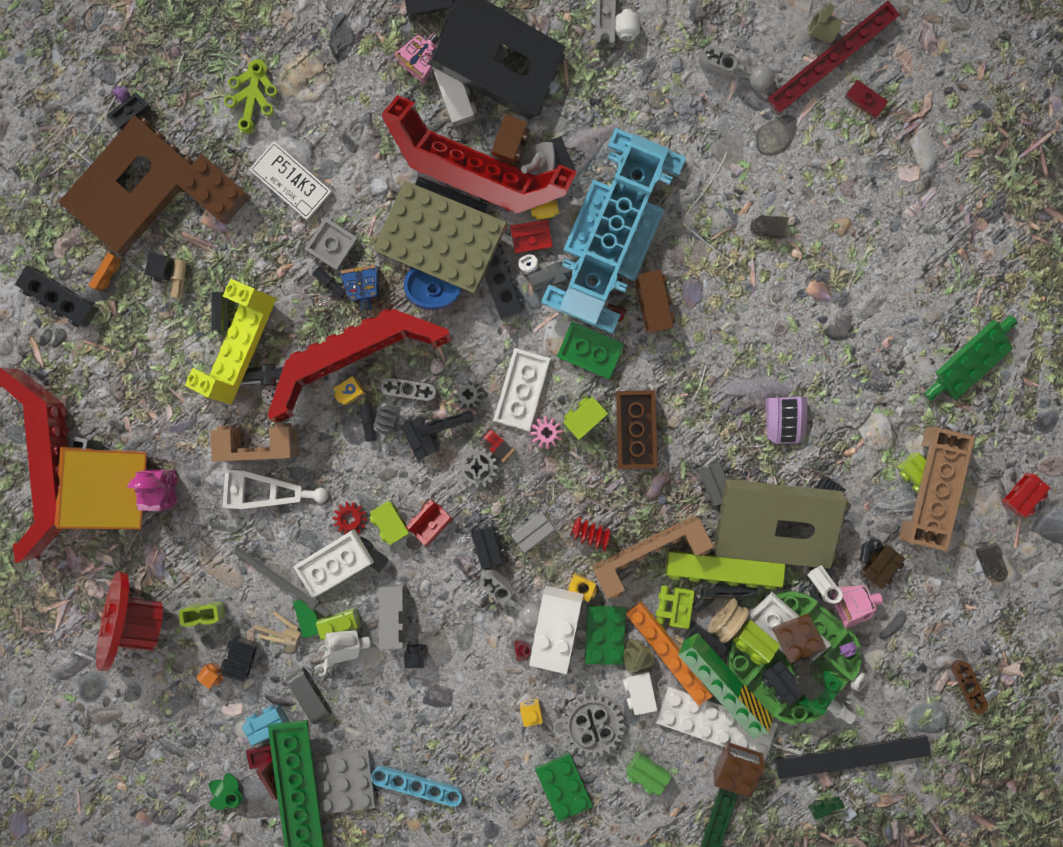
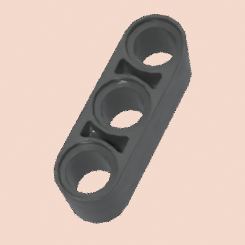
M302 667L286 677L289 688L312 724L315 725L332 714L329 704L306 668Z

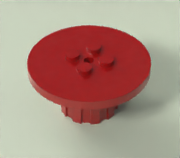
M116 572L106 597L96 650V667L98 671H109L114 662L118 647L153 651L160 635L163 603L160 601L129 598V576L126 572Z

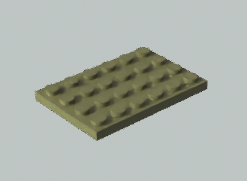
M404 181L373 251L476 295L508 224L503 220Z

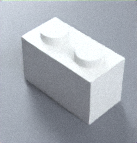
M648 668L639 670L636 673H625L626 679L623 680L625 691H629L630 698H627L629 710L633 709L634 715L657 711Z

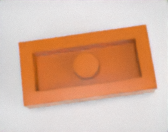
M107 253L88 286L103 292L109 286L113 273L119 269L122 259Z

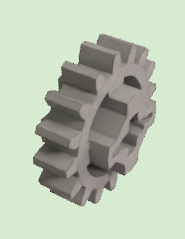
M476 446L475 451L468 448L469 453L462 452L464 458H458V461L461 463V465L456 466L457 469H461L458 476L463 475L462 482L469 481V487L473 483H475L476 488H479L480 483L485 487L487 480L489 482L493 481L491 475H497L493 471L498 468L497 465L493 464L497 459H491L492 452L485 453V447L482 451H479L478 446ZM471 455H474L473 461L471 463L465 464L466 460ZM481 455L486 457L489 463H484L481 460ZM477 458L479 465L482 466V469H480L478 472V476L476 469L472 468V466L476 464ZM465 471H470L474 479L470 478ZM484 471H489V474L481 479V474Z

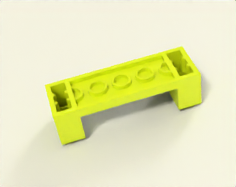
M230 279L223 297L240 305L228 329L211 373L192 368L185 386L207 398L232 405L277 298Z

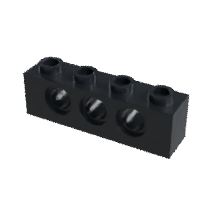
M499 243L493 256L498 258L499 262L496 266L489 265L484 276L500 319L503 321L522 314L521 308L525 306L521 296L518 298L516 296L515 290H518L515 280H510L508 272H511L508 261H503L501 255L504 254L501 243ZM503 275L506 278L505 282L497 284L495 282L496 276ZM504 293L512 295L510 302H503L501 300Z
M26 265L14 284L20 288L22 294L28 297H35L38 304L44 307H51L54 314L62 318L65 316L69 319L68 322L78 328L79 326L88 327L99 307L35 267ZM42 284V290L39 292L38 286ZM56 294H58L57 302L54 301V296ZM72 304H74L75 309L71 313L70 307Z

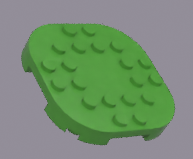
M781 591L775 593V595L799 616L809 613L819 633L830 642L831 646L807 668L802 670L794 662L790 663L787 656L779 649L769 663L763 665L756 664L750 659L751 656L747 652L740 651L735 646L736 643L731 639L727 650V665L775 718L788 724H807L816 721L823 715L811 714L798 702L800 698L790 706L786 703L781 704L775 697L777 693L773 687L768 688L763 682L762 678L764 676L762 672L778 659H781L805 690L818 671H830L844 683L840 689L841 691L850 680L853 682L859 672L862 660L860 658L861 647L855 634L849 628L845 629L843 623L815 599L798 591ZM854 641L855 646L858 647L855 650L856 654L845 657L844 654L840 655L839 647Z

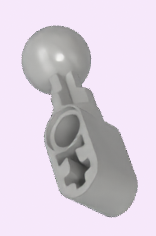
M707 46L698 56V62L702 67L721 75L728 74L736 78L744 77L749 79L750 85L755 90H767L774 82V73L768 66L749 67L745 61L738 59L733 53L718 47ZM723 60H727L730 63V68H726L723 65Z
M495 568L482 569L480 575L481 588L496 601L505 603L507 606L514 607L519 611V619L524 625L529 627L536 626L540 606L534 602L526 603L523 601L521 595L512 587L511 582ZM500 589H505V590H507V591H506V592H500L499 590H500Z

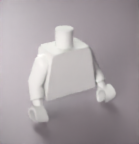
M356 630L326 633L325 643L317 652L318 654L322 650L325 651V655L321 658V660H324V663L317 665L315 672L323 669L324 673L318 676L324 678L327 675V669L332 667L333 664L358 658L361 649L370 648L369 637L358 638Z

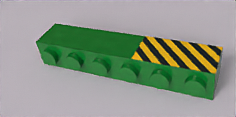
M698 633L684 640L678 656L753 740L769 733L773 716Z

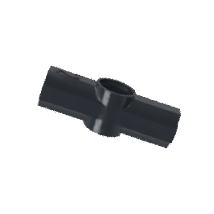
M261 365L260 367L247 368L240 385H277L284 366Z

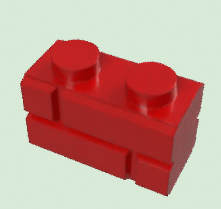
M1025 473L1001 502L1017 516L1026 518L1036 511L1035 506L1039 502L1044 501L1049 494L1047 492L1051 487L1035 474Z

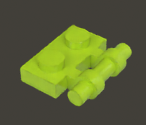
M662 585L661 592L658 594V599H660L659 606L655 613L657 621L660 624H664V618H670V626L689 629L695 591L675 587L674 594H668L669 586ZM667 601H672L671 611H666Z

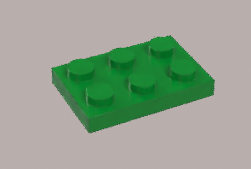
M571 321L556 357L606 379H610L624 344Z
M587 605L585 664L623 665L625 606Z
M570 752L535 767L537 776L558 822L593 807Z

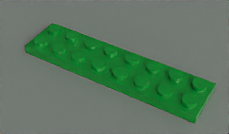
M308 720L270 723L268 732L284 847H325Z

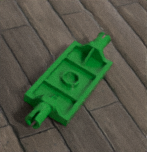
M1011 315L1007 316L1001 324L992 320L935 372L938 378L923 393L930 402H933L943 391H947L950 397L955 400L962 396L1013 349L1006 334L1018 325L1017 320Z

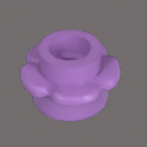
M116 85L117 88L112 90L120 103L131 96L124 86L120 88V86Z
M854 641L839 647L840 655L844 654L845 657L856 654L855 650L858 649Z

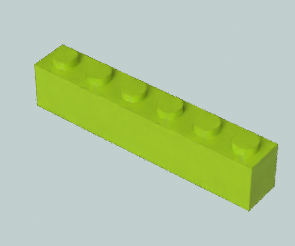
M667 550L665 573L670 575V579L681 580V577H689L690 581L700 582V579H708L709 583L719 584V581H727L728 585L738 586L739 583H746L747 587L757 588L758 585H765L766 589L776 590L777 587H783L785 564L715 557L713 554L699 556V554L694 555L692 552Z

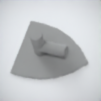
M542 142L529 148L520 162L523 165L521 167L522 173L529 172L532 175H538L554 170L555 150L553 142Z

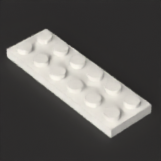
M671 686L667 687L656 719L657 724L723 747L727 741L763 753L764 761L766 760L777 724L772 722L769 733L753 740L722 704L706 700L698 706L688 692Z

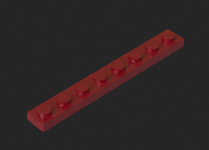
M887 0L767 98L768 103L779 115L896 20L900 14Z

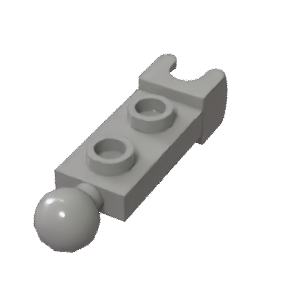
M596 0L595 47H599L600 40L603 38L609 41L610 48L614 47L616 0Z

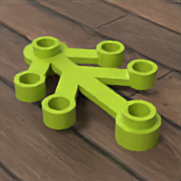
M260 59L252 60L248 64V70L240 76H233L228 79V85L233 90H238L242 83L251 79L248 87L234 96L228 95L224 98V104L230 109L235 108L237 103L247 98L243 118L238 121V128L244 134H251L255 129V124L251 120L255 99L260 104L261 111L265 116L269 117L274 114V108L266 101L258 88L259 80L265 86L266 94L271 98L278 95V89L267 78V66ZM256 66H260L258 71H254ZM233 81H237L235 86H232ZM271 88L275 89L273 94H269ZM233 99V103L228 105V101ZM270 107V112L266 113L265 109ZM248 122V126L243 128L242 124Z

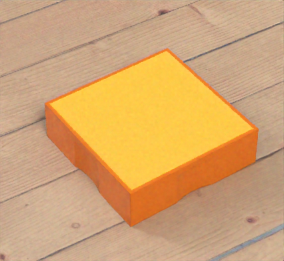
M60 447L58 472L60 487L56 500L55 526L58 529H141L142 511L137 509L135 488H127V486L135 477V472L146 469L147 453L136 450L106 451L90 448Z

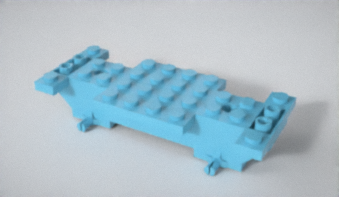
M617 128L614 129L607 148L622 153V155H618L610 151L607 158L618 163L617 172L611 187L596 180L592 181L563 250L580 258L576 263L564 259L562 267L572 270V278L568 289L565 292L548 285L541 304L612 334L620 314L604 308V303L613 288L622 292L626 290L627 285L617 281V274L635 281L664 212L663 208L648 203V198L658 180L668 185L670 184L672 177L662 173V171L678 177L686 157L670 151L669 148ZM632 174H638L641 179L634 180ZM594 278L597 281V285L590 286L587 283V279Z

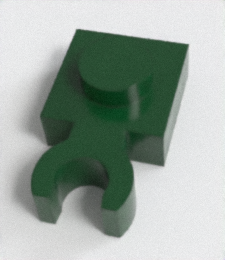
M839 796L833 797L829 801L816 800L808 806L810 814L815 820L833 814L832 811L845 808Z

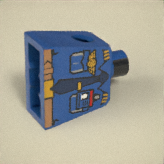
M374 264L341 270L340 274L350 301H359L361 311L373 310L371 299L379 298V267Z

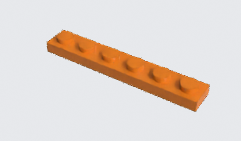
M641 601L628 610L626 615L699 706L713 697L710 690L678 656L680 648L645 604Z

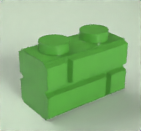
M639 751L636 752L625 770L628 776L627 779L633 784L639 783L644 786L643 789L650 795L655 793L660 796L665 786L671 780L669 771Z

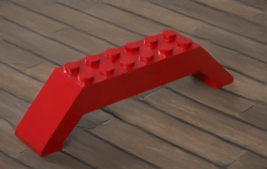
M399 95L382 112V119L410 168L431 176L438 181L452 185L454 188L466 191L473 196L487 200L489 203L501 206L511 212L520 213L565 196L577 174L576 171L560 164L557 169L538 175L524 174L521 169L428 130L414 107L415 102Z
M385 309L379 313V316L373 319L372 317L366 318L361 321L362 324L356 327L349 326L343 330V333L330 335L325 339L326 341L320 344L318 342L313 343L303 352H294L285 361L268 417L275 423H281L295 416L293 410L303 386L408 337L430 344L436 349L451 341L448 329L396 309Z
M0 368V388H4L23 405L34 523L19 542L13 543L14 561L19 563L38 558L62 531V529H58L55 526V513L60 487L58 475L60 447H69L67 444L68 428L65 425L66 409L63 402L20 369Z

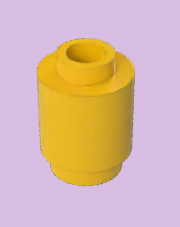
M555 199L531 208L532 217H536V220L555 217V215L559 214L557 200Z

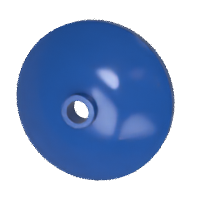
M414 268L407 273L404 279L406 297L411 303L423 309L436 310L447 307L461 293V288Z

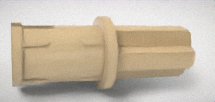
M175 260L173 277H171L173 279L172 298L182 299L184 281H187L185 279L186 261Z

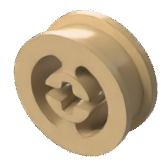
M735 598L728 600L712 618L708 626V632L718 635L720 642H727L741 628L748 616L749 610L746 607L741 608Z

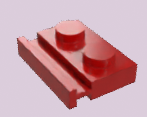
M548 219L510 225L515 254L552 248Z

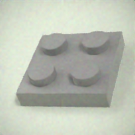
M325 217L308 242L305 250L338 271L358 238Z

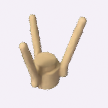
M276 611L273 614L290 627V629L286 628L283 634L258 625L254 626L257 630L280 637L258 635V638L283 643L288 646H295L301 632L297 631L298 626L290 623Z

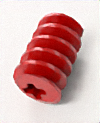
M578 516L569 537L574 534V541L581 537L582 544L588 540V546L595 543V549L602 545L603 552H605L612 533L610 534V528L608 527L603 531L602 525L595 529V522L588 526L587 519L581 523V517Z

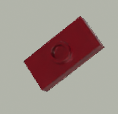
M858 79L845 95L846 99L875 119L889 102Z

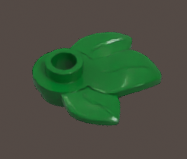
M227 772L223 780L217 779L208 783L209 789L214 795V798L209 803L212 808L216 810H223L226 807L236 808L242 803L243 795L238 790L239 782L233 774ZM231 795H234L236 800L231 799Z

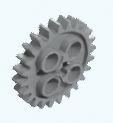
M591 693L590 699L584 694V700L581 701L577 697L576 705L572 702L570 703L572 710L566 709V713L569 716H563V720L567 722L562 724V728L567 729L563 732V735L569 736L566 739L567 743L573 742L571 745L572 749L578 747V754L584 750L586 757L589 755V752H592L595 758L596 752L603 756V750L610 753V746L617 748L615 741L621 742V738L618 735H624V731L620 728L625 727L624 722L620 721L623 719V715L618 714L620 708H614V701L609 704V698L606 697L602 700L601 694L598 695L597 699L594 698L593 693ZM588 709L591 710L599 741L595 739L587 712ZM603 710L605 713L602 717H597L595 712ZM583 715L586 717V720L578 722L576 718ZM607 728L610 730V733L602 735L600 731ZM590 734L592 738L586 741L582 739V736Z

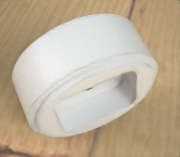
M527 254L520 258L519 267L524 274H533L537 271L539 263L534 255Z
M859 671L853 682L851 681V688L858 692L861 691L867 680L866 674Z

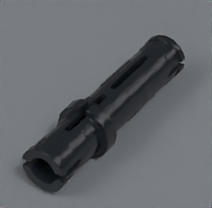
M466 411L443 419H432L431 422L416 426L417 435L420 438L433 433L439 434L443 430L473 422V414L471 411Z
M740 585L734 587H701L700 597L701 599L735 598L737 601L748 598L757 599L758 589L741 587Z

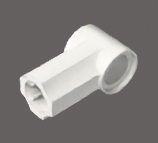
M822 565L807 574L825 602L838 603L843 597L841 589L835 585ZM830 589H834L836 592V597L833 600H830L827 596Z

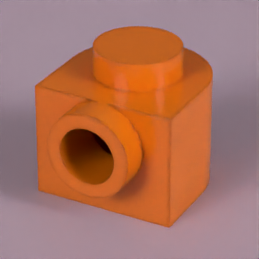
M212 662L210 664L206 663L196 677L208 689L215 685L219 686L224 679L221 668Z

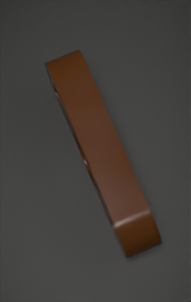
M963 660L955 661L951 666V671L968 708L976 714L985 713L988 709V702L972 667ZM960 666L965 667L963 669V672L967 677H964L962 673L958 672L960 670ZM968 682L974 683V689L971 692H966L965 685ZM973 696H975L976 700L981 702L979 704V708L975 707L976 702L975 699L972 698Z

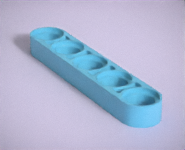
M385 766L376 767L371 775L372 782L380 787L451 807L458 806L462 801V791L456 786ZM382 771L386 778L382 781L377 780L375 773ZM397 776L402 777L404 784L397 786L393 781L394 778ZM420 782L422 789L415 791L412 788V783ZM438 787L441 793L438 796H433L430 793V789ZM456 792L459 795V799L451 801L448 797L449 793Z

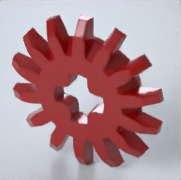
M345 502L346 507L340 504L339 508L341 510L334 511L338 516L332 517V520H337V523L333 524L334 527L339 525L338 532L340 533L342 530H345L344 535L353 529L360 533L359 526L365 527L361 522L367 521V518L361 516L366 512L359 511L362 506L359 505L355 508V502H352V506ZM351 513L355 521L348 524L345 516H349Z

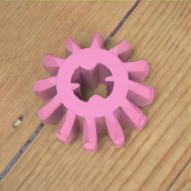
M545 416L544 424H542L540 419H537L540 426L532 425V428L537 429V432H531L530 434L532 436L538 435L537 438L533 439V442L535 443L540 439V448L544 442H546V449H549V442H552L555 447L557 444L554 439L562 440L561 437L556 436V433L561 434L563 430L556 431L555 429L561 424L552 425L555 418H552L550 423H547L548 418ZM545 427L552 431V435H549V438L541 435V431H544L543 428Z

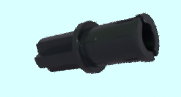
M321 266L313 271L312 275L324 285L323 288L328 289L337 299L340 300L346 295L347 292L335 281L336 278L331 277Z
M371 403L359 405L362 422L360 423L363 424L365 441H375L377 437L376 431H374L375 420L373 419Z

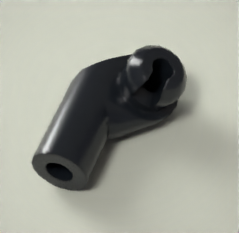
M873 538L863 543L859 562L869 563L870 554L882 548V541Z

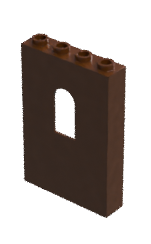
M135 115L59 201L65 209L109 248L122 256L125 255L182 190L176 182L193 164V161L188 156L183 158L179 154L181 150L173 143L167 144L164 141L166 137L158 130L154 132L151 129L152 125L145 118L140 120ZM145 156L151 162V169L129 193L117 180L137 157Z

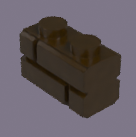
M883 543L882 548L873 554L869 563H866L859 573L875 586L883 589V587L886 588L891 584L893 580L891 577L894 573L902 570L905 558L892 547Z

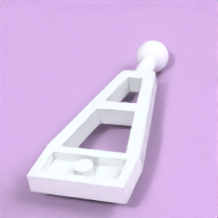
M226 469L223 508L247 509L301 502L302 498H312L318 503H323L328 498V492L324 488H317L315 491L302 490L303 486L250 471ZM246 477L270 483V500L244 503ZM278 486L295 490V497L277 499Z

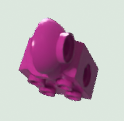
M152 469L135 472V477L127 486V488H135L138 510L163 511L175 508L177 503L175 486L177 485L178 478L175 470Z

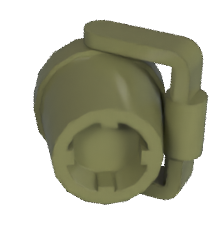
M630 638L624 649L623 656L627 671L629 673H636L639 670L652 667L654 657L651 649L645 647L638 639Z

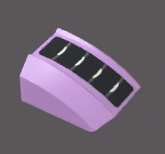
M807 397L765 398L767 439L776 444L800 443L806 436Z

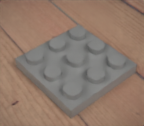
M369 749L313 756L321 814L376 807L374 784L371 779L372 768Z

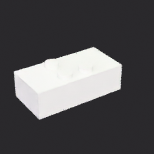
M549 586L545 587L529 666L567 674L583 594Z

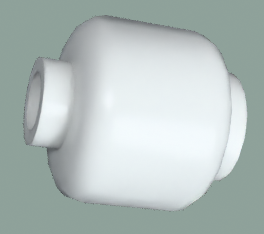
M625 9L616 16L615 34L624 41L634 40L640 33V16L634 13L632 9Z

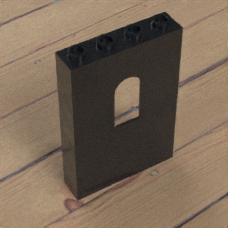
M455 0L427 64L531 120L536 116L538 117L543 109V106H541L542 101L549 95L550 88L548 87L557 76L558 71L556 69L558 64L560 65L564 60L565 54L563 52L566 46L487 0ZM500 43L529 59L531 70L527 75H519L493 60Z

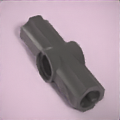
M576 257L569 261L576 263L580 258ZM560 261L547 266L544 270L528 275L533 291H536L548 285L554 286L569 280L572 277V270L562 267L563 262Z

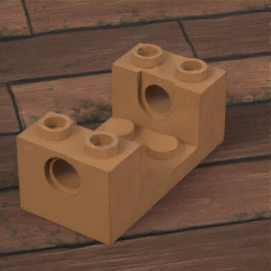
M275 423V427H269L270 447H258L257 451H255V447L242 448L241 429H235L234 425L217 426V430H210L212 462L299 457L298 427L292 426L291 423Z

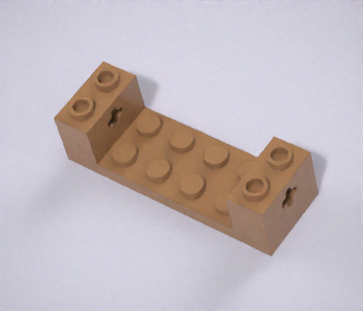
M937 427L925 428L921 446L929 447L912 521L903 520L899 539L948 551L975 436Z
M692 516L592 565L593 571L607 599H616L625 591L615 571L616 568H619V570L624 569L630 565L629 562L632 560L640 561L647 557V553L651 551L655 553L664 549V545L669 542L672 544L682 540L681 536L684 537L690 551L694 555L704 556L710 552L709 549L713 548V545L700 519Z

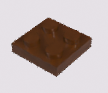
M809 613L773 627V632L790 663L827 649Z

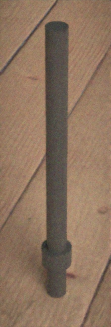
M240 548L235 550L234 554L308 604V608L318 611L326 618L329 617L332 611L320 604L318 599L315 597L311 598Z

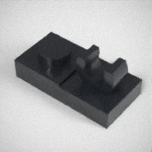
M135 92L106 116L118 129L122 130L134 115L139 118L150 109V105Z

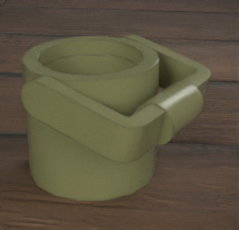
M829 3L815 14L808 25V35L828 44L835 39L842 22L841 19L831 15L835 6Z

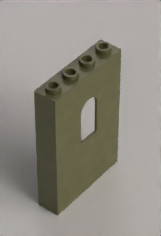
M726 479L713 546L715 557L809 567L822 565L823 568L831 569L832 562L836 560L835 549L836 545L840 543L839 532L840 528L844 526L843 515L844 511L848 509V499H846L843 491ZM778 520L810 523L815 527L814 535L808 539L775 536Z

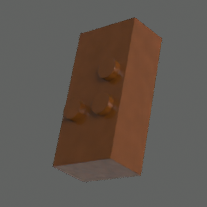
M655 390L616 391L617 470L656 469Z

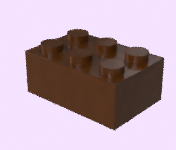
M200 154L176 182L217 220L225 225L251 197L203 154Z
M661 270L638 274L635 284L646 335L671 330L676 322L674 313H670L669 309L671 297L669 293L666 294L665 286H667L666 275L662 274Z

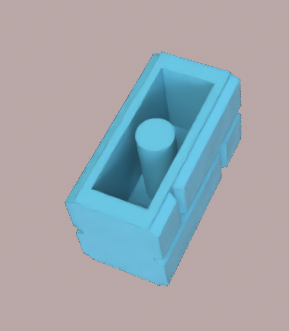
M270 705L262 710V714L257 716L254 713L246 718L242 729L251 746L269 738L268 726L270 723L289 722L281 705L276 707Z

